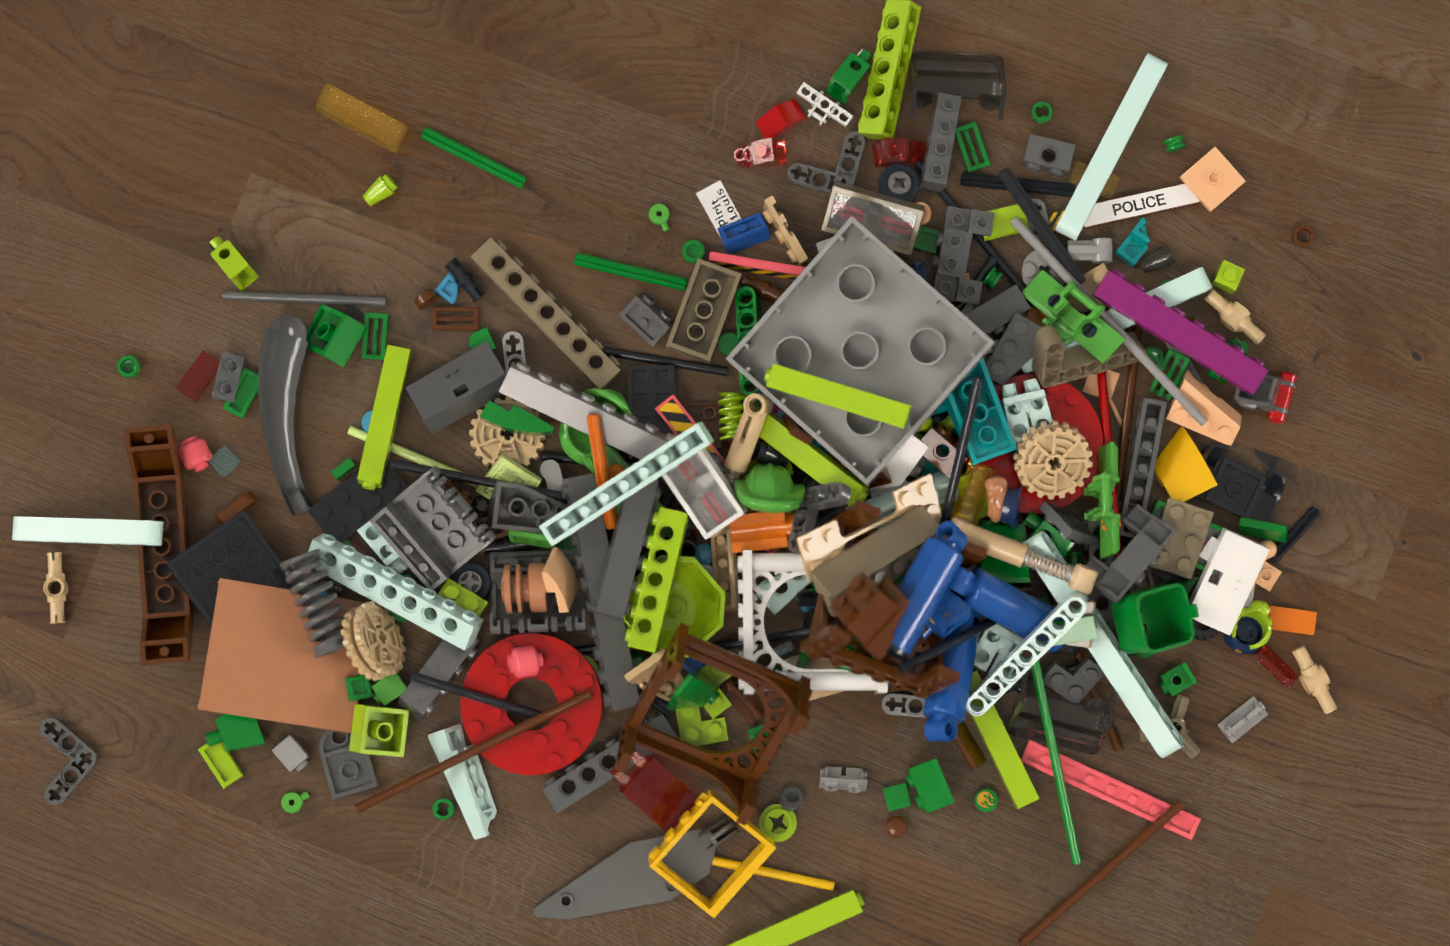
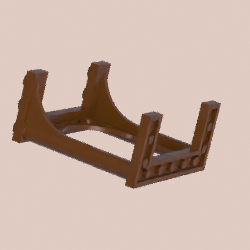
M858 501L832 520H837L840 534L842 537H845L878 519L881 508ZM875 527L855 537V539L861 541L879 530V528ZM854 538L846 542L845 550L853 546ZM967 542L966 547L960 551L963 556V562L960 567L968 569L985 559L987 549ZM819 593L809 637L801 642L799 650L807 653L808 657L829 661L828 663L834 667L848 668L851 673L856 675L870 676L873 681L878 683H889L897 690H908L919 698H928L959 682L960 672L944 667L942 653L914 667L913 673H899L897 666L902 661L889 655H885L880 661L852 637V632L848 631L837 616L834 617L829 614L823 594ZM833 621L838 624V627L834 626ZM931 633L925 640L919 638L908 660L915 657L913 655L914 652H919L920 654L944 641V638L940 639L934 633ZM848 646H852L855 649V652H853V650H847L846 648ZM890 661L895 662V663H896V667L893 666V665H892V666L889 665V662H890Z
M680 622L621 730L614 770L624 773L633 757L635 745L696 770L714 780L733 799L738 810L736 822L746 825L749 818H754L757 813L758 805H756L760 794L757 789L761 782L760 777L762 773L766 774L768 772L772 756H777L779 753L781 740L783 738L786 739L789 733L797 736L802 728L805 729L810 721L808 712L811 707V702H809L812 695V689H810L811 679L802 675L800 680L797 681L688 633L689 626ZM685 655L748 683L760 696L765 709V721L759 734L745 746L730 751L705 750L641 722L664 680L672 683L675 681L684 664ZM764 689L769 690L770 693L766 694ZM774 698H783L786 701L784 705L778 707L769 704ZM772 713H778L776 719L771 717ZM752 748H758L756 756L751 752ZM741 754L747 755L751 760V764L743 766L738 761V756ZM728 757L732 758V763H730V760L725 759Z

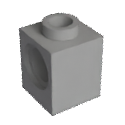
M289 735L272 750L289 772H294L295 770L300 772L309 764L307 759L311 757L293 735Z

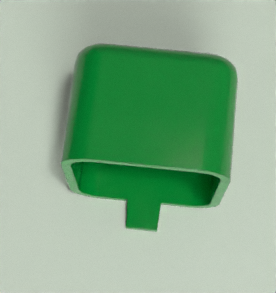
M1179 583L1149 585L1128 591L1116 604L1113 601L1111 603L1121 650L1127 654L1158 653L1188 644L1194 639L1195 629L1192 618L1199 617L1197 604H1189L1186 589Z

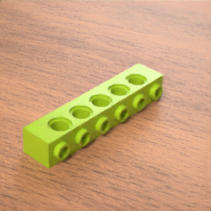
M886 0V5L882 12V24L878 32L876 51L873 54V65L871 74L868 77L867 93L863 100V112L858 124V133L868 139L893 141L921 12V7L911 0Z
M660 507L659 512L655 511L652 525L656 527L654 535H649L647 548L650 549L648 558L643 560L641 571L645 573L643 581L638 582L636 595H639L638 603L632 606L630 618H634L632 628L628 627L625 635L628 647L653 653L658 652L689 521L688 513ZM666 527H671L674 532L673 537L669 540H664L661 537V532ZM660 550H665L668 553V559L664 563L656 561V554ZM660 573L663 581L659 586L655 587L651 584L650 578L653 574ZM650 596H654L657 600V606L652 610H648L645 606V600ZM648 619L652 624L651 630L647 633L641 632L639 628L641 621Z

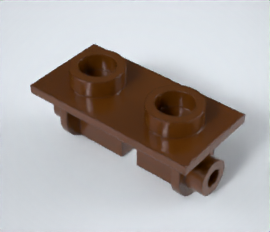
M734 677L722 688L732 706L750 726L765 713L764 705L754 694L743 695V690H739L737 677Z

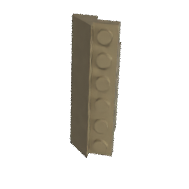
M918 505L810 571L816 591L823 594L831 616L836 617L829 607L861 572L878 584L882 581L884 575L893 582L907 573L925 539H936V530L939 524L922 505Z

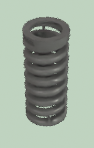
M320 549L306 552L279 564L281 570L287 575L286 582L288 584L297 583L290 589V593L294 596L301 595L295 600V606L306 607L300 611V618H312L304 624V629L307 631L316 630L309 635L308 639L310 642H321L315 645L313 649L316 658L345 648L342 642L344 637L341 635V630L343 629L329 632L342 625L341 622L345 619L344 616L325 620L340 612L342 605L336 604L321 608L338 598L337 593L333 592L314 597L330 589L333 586V582L325 581L310 585L327 576L328 570L322 569L304 574L323 564L324 559L319 555Z

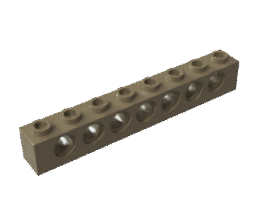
M490 237L471 256L472 261L596 388L605 389L621 373V370L618 368L621 364L612 355L607 357L602 352L605 349L597 339L592 341L586 335L588 330L580 322L575 324L570 319L572 314L563 305L559 308L555 304V296L548 289L543 291L538 286L540 281L531 272L527 275L521 269L524 265L517 257L513 256L511 258L505 252L508 249L499 239L495 242ZM498 258L506 261L505 266L501 269L493 267V262ZM519 275L522 277V281L519 285L513 286L509 283L510 277ZM530 291L538 294V298L534 302L525 300L526 294ZM545 308L554 310V315L549 319L541 316V312ZM560 325H568L570 332L567 335H560L557 332ZM577 341H584L587 346L584 351L577 352L573 349L574 344ZM592 358H601L603 361L602 366L597 369L590 366Z

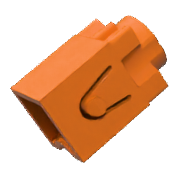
M748 508L746 513L730 523L733 553L743 552V550L759 551L787 548L795 512L766 513Z

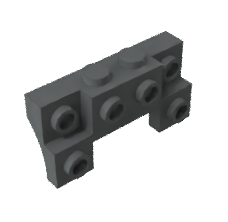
M952 206L946 207L942 233H938L936 239V246L939 247L938 256L934 255L932 269L935 270L932 287L946 300L979 305L983 282L965 279L972 234L990 237L995 213Z
M1139 504L1134 507L1122 522L1136 536L1110 567L1094 556L1086 564V566L1099 572L1093 589L1101 591L1115 604L1133 583L1137 586L1146 576L1143 571L1148 565L1151 568L1154 567L1161 558L1158 553L1177 532L1166 521L1155 517Z

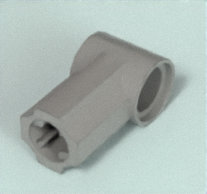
M1094 238L1092 241H1067L1066 250L1074 261H1092L1093 264L1112 263L1111 238Z

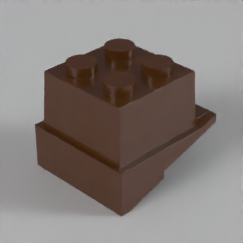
M861 572L858 577L851 581L849 587L834 600V603L829 608L865 649L881 661L895 637L893 632L907 610L910 601L886 575L878 584Z

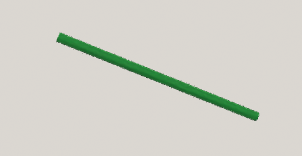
M1038 659L1031 666L1072 864L1077 865L1082 863Z

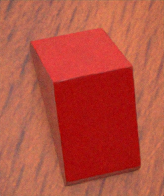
M792 99L775 105L758 119L755 124L765 140L769 142L804 121L806 116L796 100Z

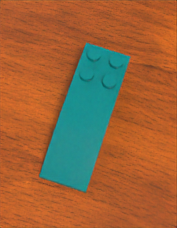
M983 358L944 401L960 437L974 376L983 378L966 450L973 465L1017 449Z

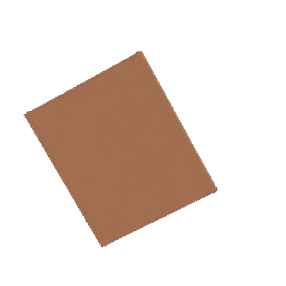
M219 578L198 710L351 734L354 706L358 704V700L348 702L344 678L361 674L358 672L357 666L354 667L351 664L352 659L347 656L346 647L319 658L315 657L313 652L314 646L321 642L312 643L308 639L309 635L316 630L307 631L304 629V624L312 618L301 619L299 616L300 611L306 608L295 606V600L301 595L294 596L290 593L289 589ZM337 598L321 608L336 604L342 605V610L325 619L328 620L344 616L345 613L349 612L348 610L366 602ZM341 625L329 632L343 629L344 627Z

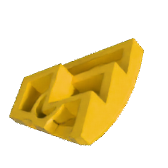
M1183 426L1180 427L1156 459L1154 474L1161 487H1165L1170 498L1185 502L1218 484L1185 428Z

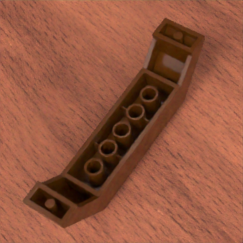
M173 425L125 428V446L133 477L136 520L163 522L162 546L138 545L143 615L140 641L141 665L188 662L191 655L195 617L194 604L166 567L168 562L190 548L185 479Z

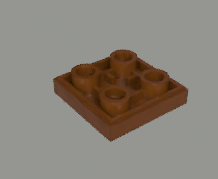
M718 402L681 403L696 424L702 421L715 441L712 443L714 447L722 449V441H720L722 433L719 432L722 424L719 423L721 415L718 413L721 405Z

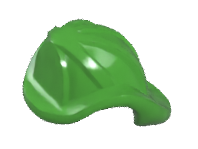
M591 388L579 393H587L595 398L594 401L602 405L603 403H608L623 415L625 413L633 415L626 399L617 391ZM561 422L559 439L563 450L572 460L585 465L581 460L592 452L589 435ZM615 448V450H616L618 453H620V452L622 451V450H619V449Z
M772 463L755 465L743 480L734 481V491L737 499L748 508L766 513L791 512L796 510L805 499V486L803 484H794L789 471L780 465H773Z

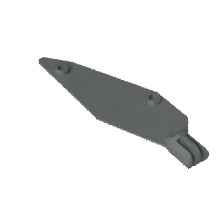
M725 813L704 828L686 831L661 861L688 883L694 885L709 874L716 848L740 831L736 827L717 839V837L734 825V822L729 820L712 831L713 828L729 817ZM664 836L628 843L534 908V915L544 918L574 919L672 900L682 892L649 867L648 862L650 851L656 845L659 847L662 844ZM565 896L571 899L567 904L562 902V898Z

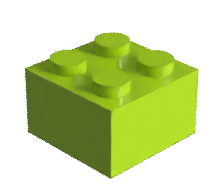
M355 704L349 751L360 754L404 757L409 710L396 707Z

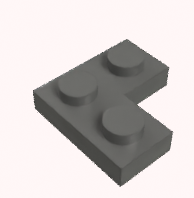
M1088 655L1073 672L1054 660L1042 673L1044 684L1076 706L1104 675L1097 661Z

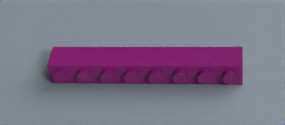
M1116 270L1105 273L1091 295L1092 297L1247 394L1253 395L1269 371L1264 368V362L1255 357L1252 360L1246 357L1243 349L1234 344L1232 347L1224 343L1225 338L1215 332L1211 335L1204 330L1205 326L1196 320L1192 322L1184 318L1186 314L1175 307L1171 310L1164 305L1166 301L1156 295H1153V297L1144 293L1146 290L1144 287L1135 282L1133 284L1125 281L1126 276Z

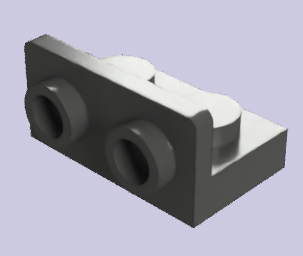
M645 292L636 295L619 315L652 347L673 327L675 322L672 314L657 305L655 298Z

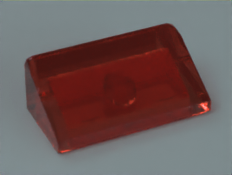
M1266 644L1260 647L1253 655L1285 688H1291L1294 685L1298 675Z

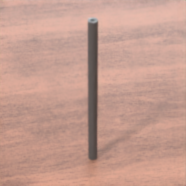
M223 291V300L386 306V297Z

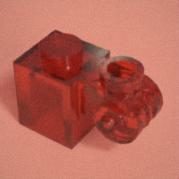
M776 138L752 141V146L742 145V147L735 149L734 158L737 160L736 165L745 169L750 168L753 163L754 165L766 168L787 164L785 141Z
M886 138L872 144L875 167H889L892 164H902L907 161L917 163L924 158L926 151L925 144L921 141H914V139L907 142L906 138Z

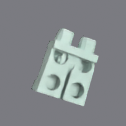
M1036 378L1023 382L1025 393L1020 395L1017 394L1015 383L1002 386L1003 399L1000 403L1015 444L1022 442L1021 435L1023 433L1029 434L1031 432L1030 427L1033 425L1038 428L1040 427V422L1045 421L1046 424H1051L1052 422L1044 389L1040 390Z
M370 521L357 530L386 566L395 569L398 574H401L408 568L407 564Z
M1000 624L983 631L978 640L974 668L982 673L986 672L997 653L996 658L986 673L988 675L1023 638L1017 633H1012ZM1006 666L1004 670L1008 674H1012L1014 667Z

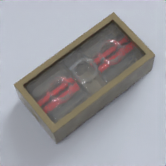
M835 181L821 230L836 234L847 220L853 216L890 250L911 256L925 206Z

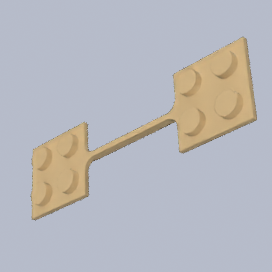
M929 473L892 491L896 505L894 513L845 537H842L840 534L837 520H832L796 538L808 582L813 581L810 571L843 552L847 541L893 518H899L918 505H922L935 520L941 518L942 515L931 474Z

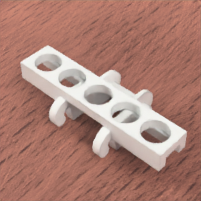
M804 82L796 93L812 104V110L809 109L807 111L809 112L808 117L812 115L820 121L819 125L826 124V118L828 117L833 118L846 127L853 118V115L839 106L840 102L837 101L835 104L823 95L824 91L821 90L819 93ZM805 88L810 91V94L805 96L801 90ZM813 94L817 96L814 101L811 100ZM823 100L829 102V107L826 109L820 105ZM817 107L826 113L824 117L815 112ZM836 110L839 111L837 115H833ZM844 114L848 117V120L843 122L839 116Z

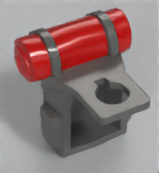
M1287 371L1279 372L1278 376L1266 374L1253 395H1249L1236 387L1234 402L1244 409L1252 411L1262 409L1268 412L1266 418L1275 424L1285 423L1286 417L1289 414L1291 398L1296 389L1297 376Z

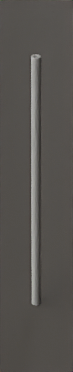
M1017 217L1010 222L1067 284L1075 281L1077 287L1096 302ZM1104 310L1099 317L1125 339L1123 344L1197 423L1203 426L1208 419Z

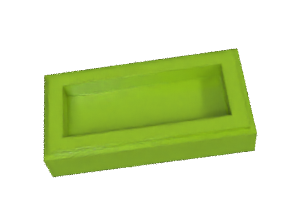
M221 743L211 747L205 744L198 749L223 789L244 776L231 754L224 752Z

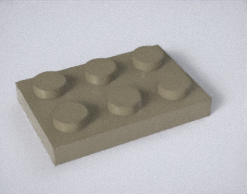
M1168 497L1161 520L1166 521L1177 532L1158 553L1161 558L1154 567L1191 579L1214 512Z

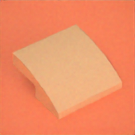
M553 547L542 571L546 593L555 592L559 613L569 612L579 589V584L572 565L558 547Z

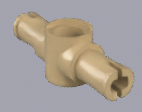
M1214 289L1204 298L1206 302L1219 312L1220 322L1232 332L1244 333L1256 345L1266 336L1263 331L1251 322L1250 312L1236 301L1233 303L1231 301L1228 302Z
M62 552L47 553L48 574H46L43 590L47 595V603H50V624L65 623L64 602H66L69 586L65 581V573L62 570ZM59 582L61 590L58 594L54 595L51 591V586L53 583Z
M1304 645L1294 649L1292 653L1301 669L1299 679L1308 694L1312 693L1316 697L1325 714L1336 710L1337 706L1328 691L1330 679L1321 665L1318 666L1317 663H1313Z

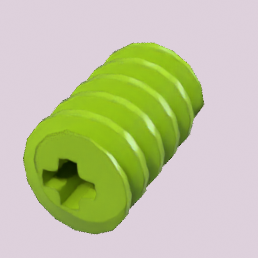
M739 392L718 393V396L724 397L718 401V404L725 407L718 411L720 415L725 416L719 419V423L726 425L719 429L720 433L725 434V436L720 438V441H733L743 414L741 410L744 407L741 401L747 396Z

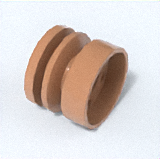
M529 563L527 574H523L521 565L516 564V575H512L511 564L504 565L501 591L507 614H513L514 603H517L518 613H523L524 602H529L532 613L548 611V593H546L542 575L545 563Z

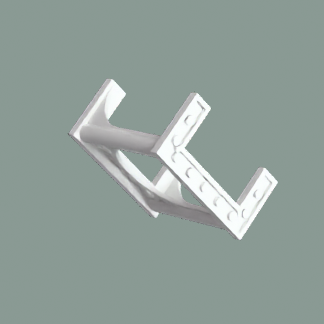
M743 550L742 556H738L737 559L738 573H742L743 578L738 580V594H743V603H738V618H743V627H739V641H743V651H739V656L756 662L760 655L768 653L771 655L772 660L767 668L773 669L775 664L779 663L782 666V671L775 669L776 672L797 681L800 680L802 675L810 678V689L812 691L874 690V694L888 693V683L875 682L871 679L872 677L867 675H856L842 669H803L782 660L767 641L764 630V613L770 597L780 585L794 577L806 575L802 557L796 553H752V550ZM769 572H775L774 575L781 573V579L775 581ZM758 576L766 577L771 584L770 590L763 591L759 589L755 579ZM753 590L763 596L761 604L755 602V600L757 601V596L753 593ZM753 609L759 614L753 615ZM755 619L761 620L759 626L754 624ZM753 629H754V630H759V631L753 636ZM756 641H762L763 649L753 655V651L758 647V644H755ZM738 678V688L743 690V695H753L755 690L748 683Z

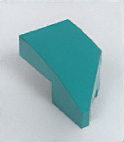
M1142 217L1114 253L1132 268L1148 249L1147 245L1150 243L1144 217Z

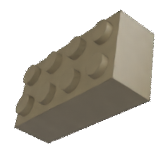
M698 258L669 335L666 349L710 365L742 279V274Z

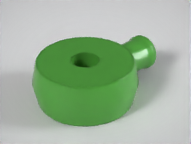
M664 204L653 205L648 212L650 221L655 225H661L664 232L670 230L667 223L670 218L668 207Z
M295 791L287 792L281 799V806L287 813H297L303 807V800L310 798V795L307 791L302 794ZM291 800H294V805L290 804Z

